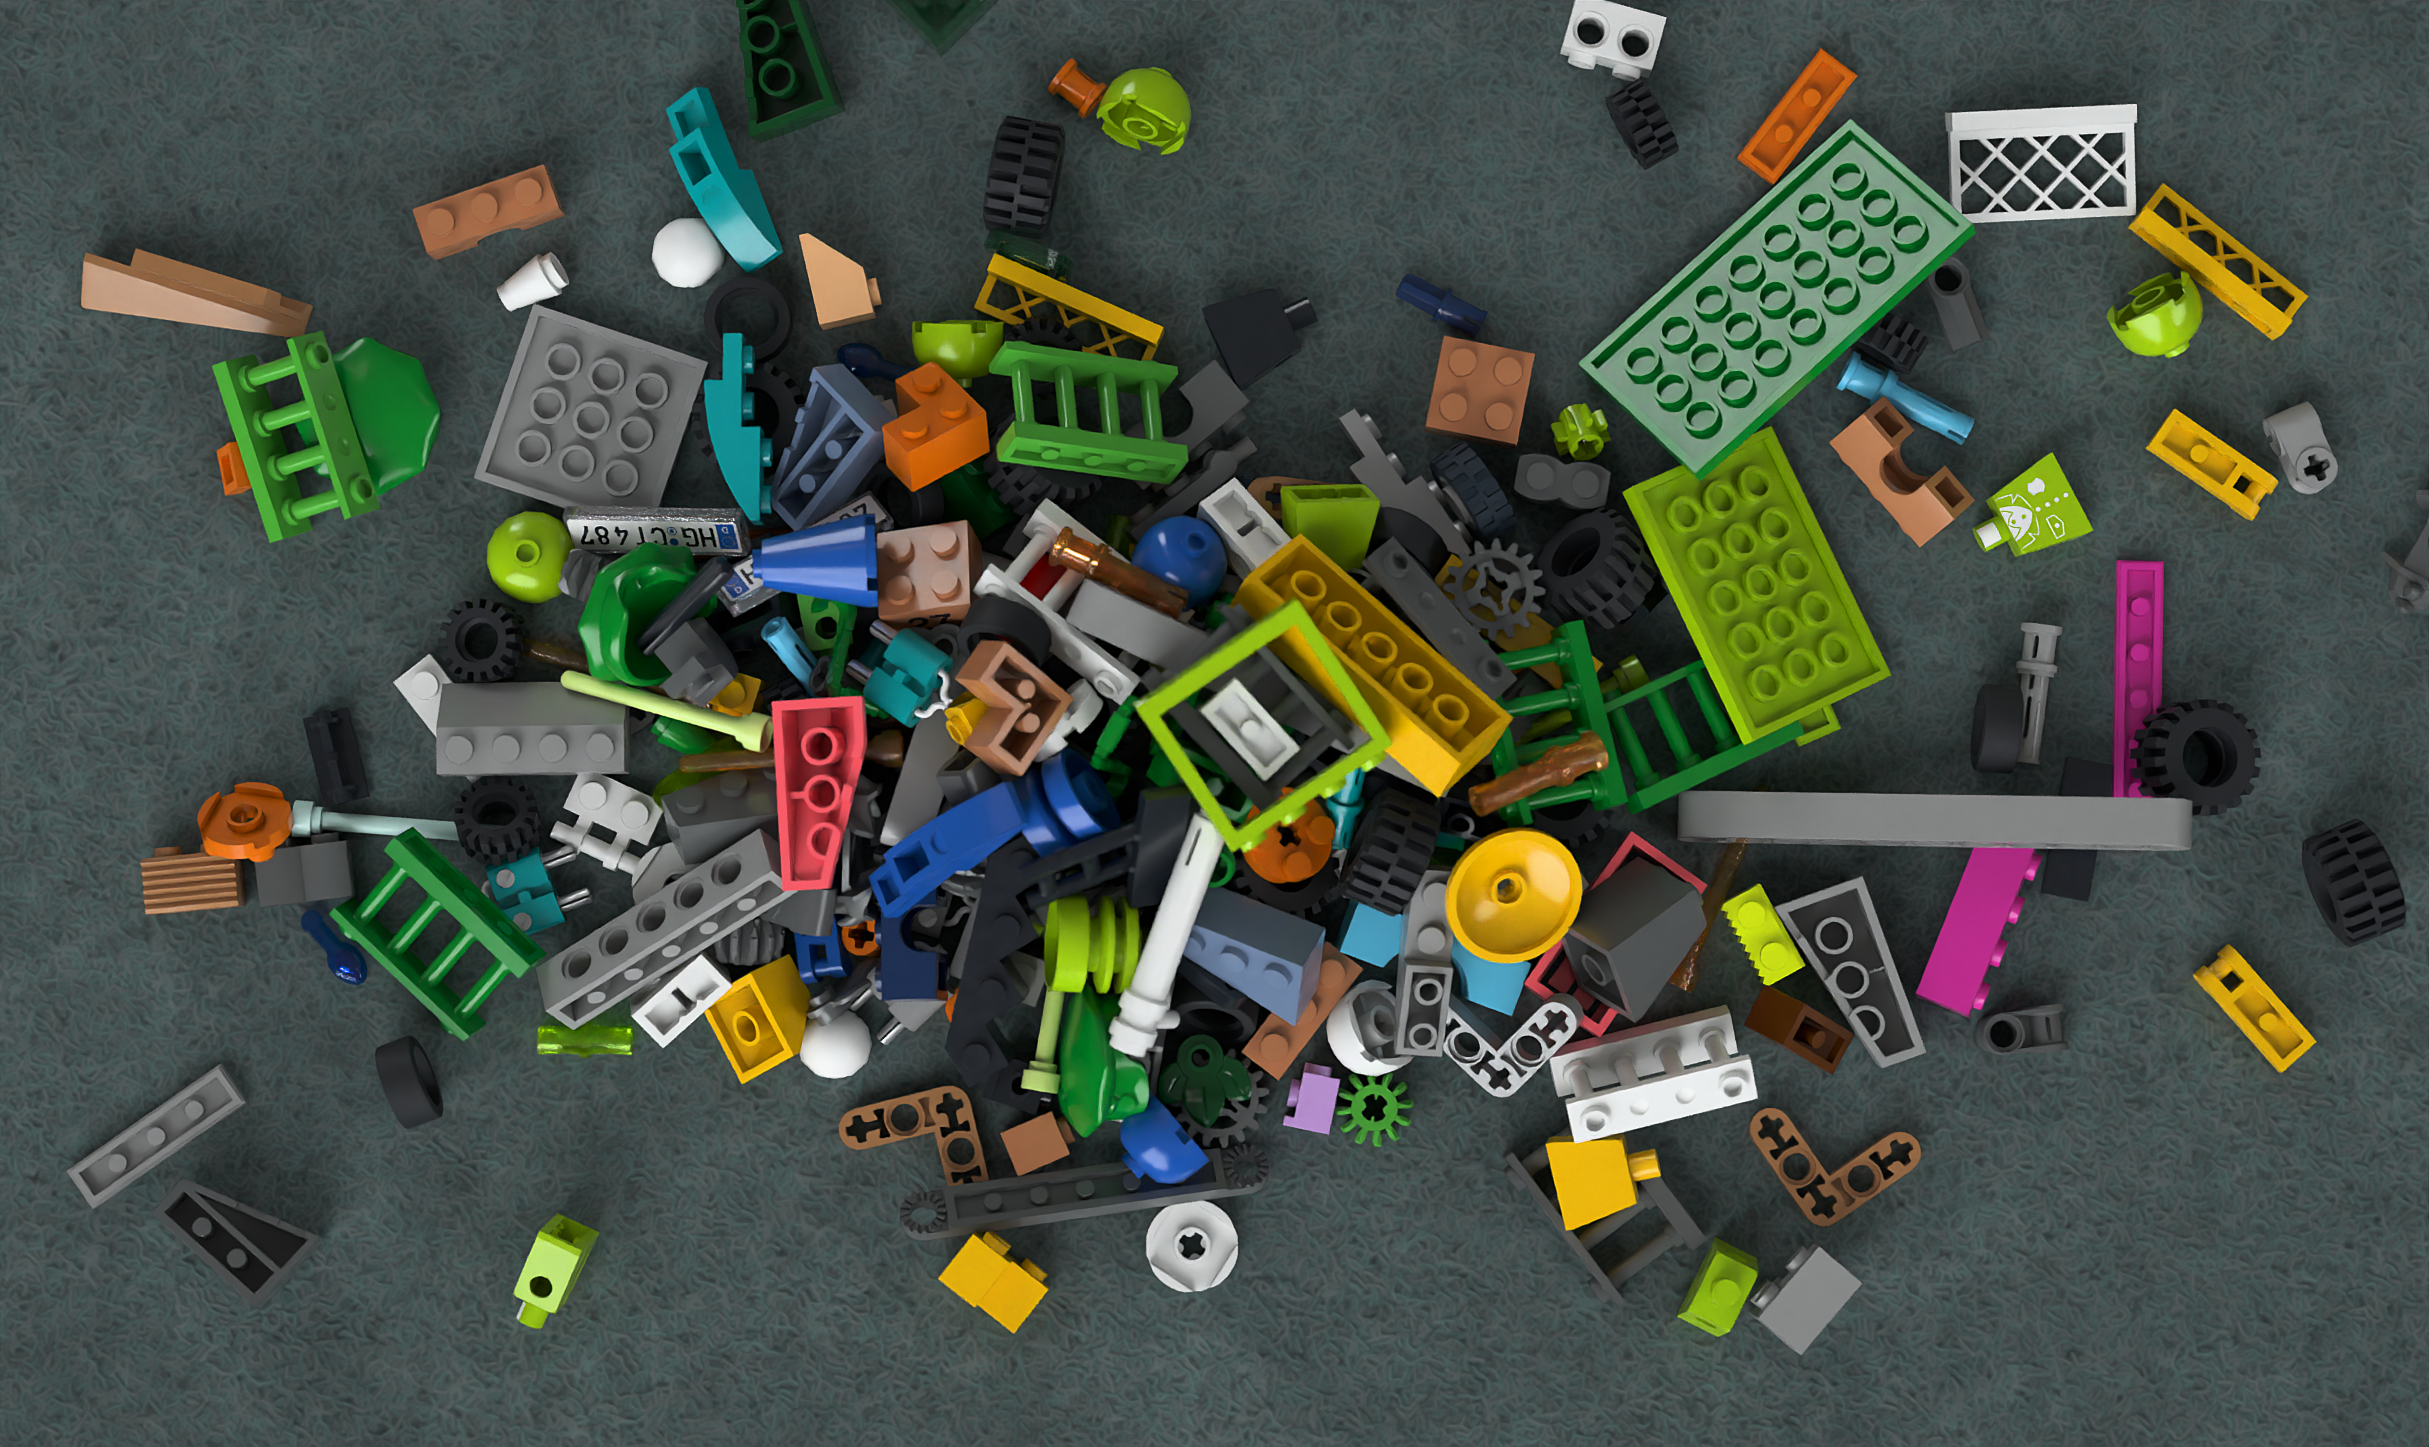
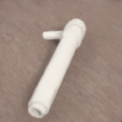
M1202 807L1200 813H1194L1132 983L1130 988L1124 989L1118 1005L1122 1010L1119 1016L1113 1018L1109 1028V1032L1112 1034L1109 1044L1115 1049L1133 1056L1144 1057L1147 1048L1154 1046L1158 1035L1156 1029H1172L1177 1027L1180 1022L1178 1012L1167 1010L1169 1004L1165 1000L1224 844V840Z

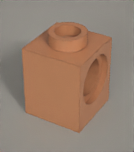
M1053 1110L1000 1133L1018 1176L1071 1154L1068 1144L1075 1142L1065 1115L1056 1118Z

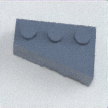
M842 363L813 367L809 378L812 386L804 407L798 409L795 422L798 423L790 447L784 449L771 485L772 508L794 531L807 529L839 511L885 452L882 426L895 420L886 408Z
M1207 888L1182 955L1241 991L1291 1025L1296 1026L1318 988L1326 928L1225 888Z

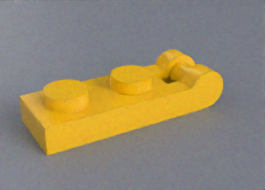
M2175 408L2169 412L2145 447L2250 521H2253L2261 508L2258 504L2264 495L2271 494L2279 483L2270 473ZM2241 475L2250 482L2243 494L2233 488Z
M2227 944L2217 953L2219 958L2208 968L2203 965L2193 974V977L2213 997L2278 1072H2284L2317 1041L2231 945ZM2232 971L2241 981L2229 991L2222 984L2221 980Z

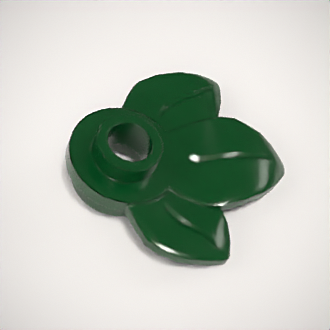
M1196 1034L1185 1039L1178 1049L1177 1060L1163 1069L1158 1081L1160 1102L1162 1104H1173L1183 1100L1190 1117L1204 1128L1210 1127L1217 1120L1224 1107L1225 1098L1249 1100L1252 1092L1251 1081L1244 1065L1235 1058L1225 1056L1220 1044L1213 1037L1205 1034ZM1197 1049H1205L1209 1053V1062L1203 1067L1194 1065L1191 1060L1192 1053Z

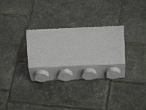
M611 681L621 685L629 686V684L623 681ZM561 682L442 684L436 725L437 774L444 777L630 774V706L563 687Z

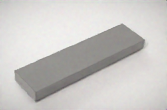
M219 1064L75 1164L67 1172L92 1209H95L245 1105L248 1101L223 1064Z

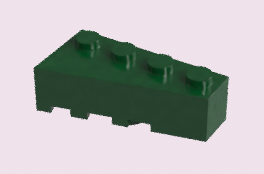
M736 0L741 31L739 33L740 48L743 52L745 69V97L748 99L750 120H748L750 138L762 143L845 112L846 109L807 1Z

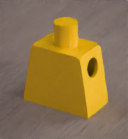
M1621 1133L1577 1144L1574 1143L1572 1135L1549 1137L1546 1142V1149L1566 1231L1573 1230L1636 1204L1639 1198L1636 1181L1661 1176L1656 1150L1650 1149L1629 1154L1625 1136Z

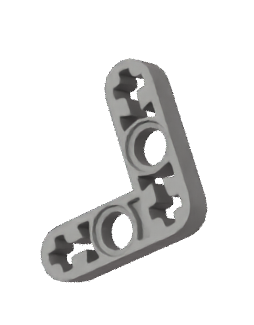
M1450 992L1446 1027L1454 1019L1458 1023L1450 1033L1445 1029L1443 1051L1487 1092L1501 1098L1509 1097L1575 1033L1583 1021L1584 1012L1581 1004L1573 996L1565 993L1553 994L1503 1042ZM1562 1010L1568 1017L1562 1020L1551 1032L1546 1025L1554 1014ZM1468 1032L1473 1034L1479 1041L1480 1050L1471 1052L1464 1049L1458 1040L1459 1033ZM1529 1035L1538 1039L1542 1045V1054L1531 1055L1527 1053L1521 1046V1037ZM1489 1051L1493 1056L1483 1065L1480 1061ZM1506 1068L1510 1075L1501 1080L1497 1077L1496 1073Z

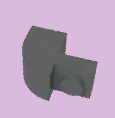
M703 616L686 621L654 651L673 674L661 685L672 700L689 694L703 708L738 675L737 663L731 651Z

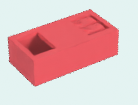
M1630 831L1624 835L1582 897L1616 873L1632 849L1656 866H1662L1671 876L1684 883L1690 882L1697 888L1700 894L1703 893L1707 884ZM1561 940L1537 958L1524 981L1523 986L1544 1001L1555 993L1542 985L1540 981L1564 949ZM1567 955L1547 982L1557 991L1565 994L1576 980ZM1579 987L1572 995L1586 1011L1589 1010L1596 998ZM1601 1002L1591 1018L1583 1015L1580 1027L1594 1037H1601L1618 1012ZM1562 1010L1560 1011V1013L1568 1017L1565 1012H1563Z

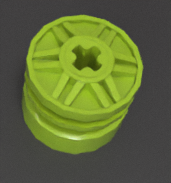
M1072 894L1048 904L1044 933V974L1048 991L1082 992L1088 972H1092L1097 993H1107L1111 979L1115 994H1122L1125 988H1130L1141 957L1142 939L1137 908L1130 909L1125 896L1118 898L1115 912L1111 896H1100L1094 916H1090L1085 895Z

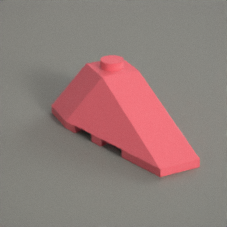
M865 696L772 702L782 891L831 888L867 746Z

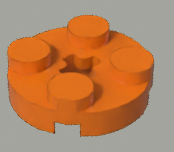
M259 782L241 783L234 785V793L227 794L221 798L219 791L209 797L200 808L197 817L205 851L209 855L229 859L249 858L254 862L267 861L275 855V848L288 838L293 829L294 822L289 801L287 802L284 799L283 792L273 785ZM248 818H254L253 820L244 823Z
M1284 787L1281 790L1283 792V795L1279 799H1281L1294 789H1292L1291 787ZM1314 799L1305 803L1308 810L1298 819L1287 825H1283L1281 821H1278L1265 830L1268 837L1262 843L1247 852H1243L1246 862L1259 876L1273 883L1299 882L1313 876L1325 865L1331 853L1332 840L1335 837L1336 828L1333 821L1326 816L1322 807ZM1254 804L1244 823L1261 812ZM1278 826L1281 828L1289 827L1292 830L1295 838L1294 844L1289 843L1285 847L1280 844L1279 841L1282 835L1277 831Z

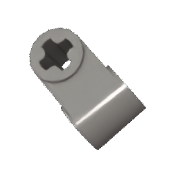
M2308 401L2263 419L2266 437L2271 435L2274 442L2269 444L2273 452L2278 456L2293 489L2299 493L2309 495L2319 492L2333 482L2338 471L2337 460L2326 440L2320 419ZM2308 465H2318L2321 473L2317 476L2310 475L2307 477L2304 469Z

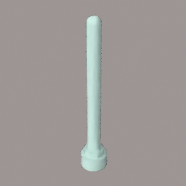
M295 800L293 805L294 825L291 831L292 837L311 838L313 834H322L323 830L397 836L414 827L425 838L459 841L455 822L324 812V807L316 806L314 801ZM480 824L488 829L505 827L503 825Z

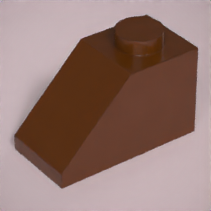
M1768 985L1764 986L1744 1023V1026L1831 1075L1835 1072L1855 1035L1808 1005Z

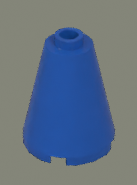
M864 513L762 540V550H753L754 578H763L764 588L868 608L878 607L877 543L875 541V513Z

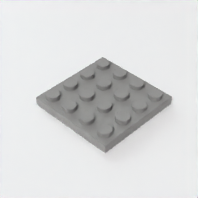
M533 304L474 478L596 520L657 521L693 416L691 412L693 402L697 403L699 394L697 392L701 385L704 384L710 363Z

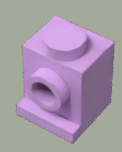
M1305 1062L1301 1080L1292 1079L1287 1106L1295 1108L1294 1116L1284 1114L1283 1125L1329 1135L1340 1083L1339 1078L1331 1077L1332 1068Z

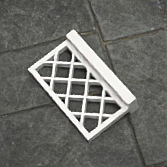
M2137 104L1945 113L1946 131H1948L1950 204L1962 214L1961 194L1973 181L1992 198L1980 213L1962 214L1970 222L2136 215L2134 123H2137ZM2122 132L2123 152L2110 165L2092 147L2105 133ZM2079 134H2095L2088 143L2079 136ZM2060 135H2069L2082 147L2066 167L2047 151L2048 147ZM2049 136L2042 145L2033 137ZM2023 137L2037 150L2020 169L2014 166L2001 153L2005 146L2013 138ZM2004 138L1996 148L1987 140ZM1977 139L1991 152L1974 171L1970 170L1960 160V140ZM2087 153L2106 170L2089 189L2070 173ZM2041 155L2060 172L2043 191L2024 175ZM1995 157L2014 174L1997 194L1978 177ZM2122 162L2123 176L2116 171V169L2122 164ZM1960 169L1969 176L1962 184ZM2110 175L2124 186L2125 206L2107 207L2094 195ZM2065 177L2083 193V196L2071 209H2060L2048 197ZM2019 179L2038 196L2025 211H2014L2002 199ZM2088 199L2097 206L2096 208H2081ZM2044 201L2052 210L2035 209ZM1997 203L2006 211L1988 213Z

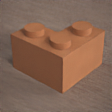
M981 640L955 678L989 706L964 743V746L994 771L1002 774L1020 776L1024 774L1074 699L1004 641Z

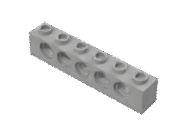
M759 828L536 967L545 1011L574 1030L796 893L798 890L782 891L780 843Z

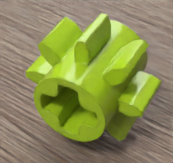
M1587 403L1568 406L1559 414L1558 422L1551 424L1555 436L1553 440L1559 455H1564L1570 451L1575 461H1585L1596 457L1602 451L1604 442L1611 440L1607 430L1608 423L1603 411L1599 409L1591 413Z

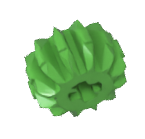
M1393 1072L1383 1074L1380 1084H1375V1076L1366 1075L1368 1084L1364 1086L1355 1074H1351L1348 1079L1357 1091L1352 1094L1344 1088L1338 1089L1337 1095L1351 1102L1350 1106L1335 1107L1334 1112L1336 1115L1351 1113L1353 1117L1340 1126L1344 1133L1350 1131L1357 1124L1361 1126L1355 1135L1356 1143L1362 1144L1369 1130L1372 1131L1373 1145L1380 1147L1382 1145L1380 1131L1383 1129L1386 1130L1388 1136L1393 1141L1399 1139L1398 1132L1391 1126L1394 1120L1403 1126L1408 1127L1411 1120L1406 1116L1397 1114L1398 1109L1412 1108L1414 1106L1413 1100L1404 1099L1397 1101L1395 1098L1407 1089L1406 1083H1398L1391 1090L1387 1088L1392 1080ZM1373 1094V1098L1376 1100L1378 1095H1381L1386 1101V1104L1381 1108L1384 1116L1378 1120H1374L1373 1115H1370L1369 1119L1362 1115V1111L1366 1108L1364 1098Z

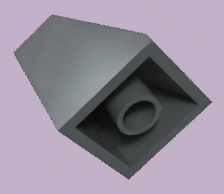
M1636 857L1611 877L1581 898L1579 911L1572 926L1568 927L1569 930L1561 939L1578 987L1633 1022L1641 1019L1707 926L1701 908L1703 898L1697 888L1690 882L1684 883L1671 876L1662 866H1654L1642 858Z

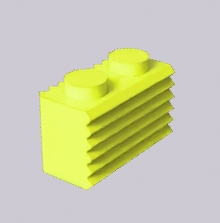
M1760 883L1754 884L1720 904L1719 909L1725 911L1724 918L1730 919L1728 926L1734 927L1733 934L1739 936L1737 942L1742 943V950L1748 952L1746 958L1752 960V967L1757 968L1755 974L1761 976L1760 983L1770 986L1805 966L1804 961Z

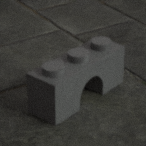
M1215 359L1179 388V394L1192 410L1193 419L1191 425L1184 433L1175 437H1164V440L1168 443L1187 445L1188 459L1191 464H1194L1202 458L1203 454L1213 448L1209 442L1211 438L1222 429L1227 435L1231 434L1249 418L1244 411L1250 407V401ZM1143 419L1124 435L1126 437L1145 439ZM1132 480L1143 494L1151 488L1158 494L1166 485Z

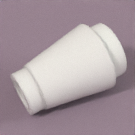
M552 252L544 256L537 254L506 280L504 284L497 287V292L505 307L509 311H513L517 308L562 294L561 288L569 284V279L562 264Z

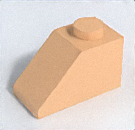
M809 233L799 235L817 317L822 330L876 318L874 306L882 305L876 277L867 279V274L862 266Z

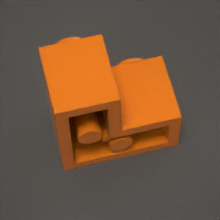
M931 361L895 380L899 418L882 426L886 465L911 492L990 452L986 411L937 363Z

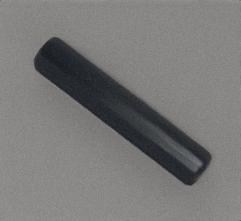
M721 555L712 558L635 636L634 644L641 650L643 655L651 656L655 654L654 651L686 621H689L734 576V566L728 562L727 558Z

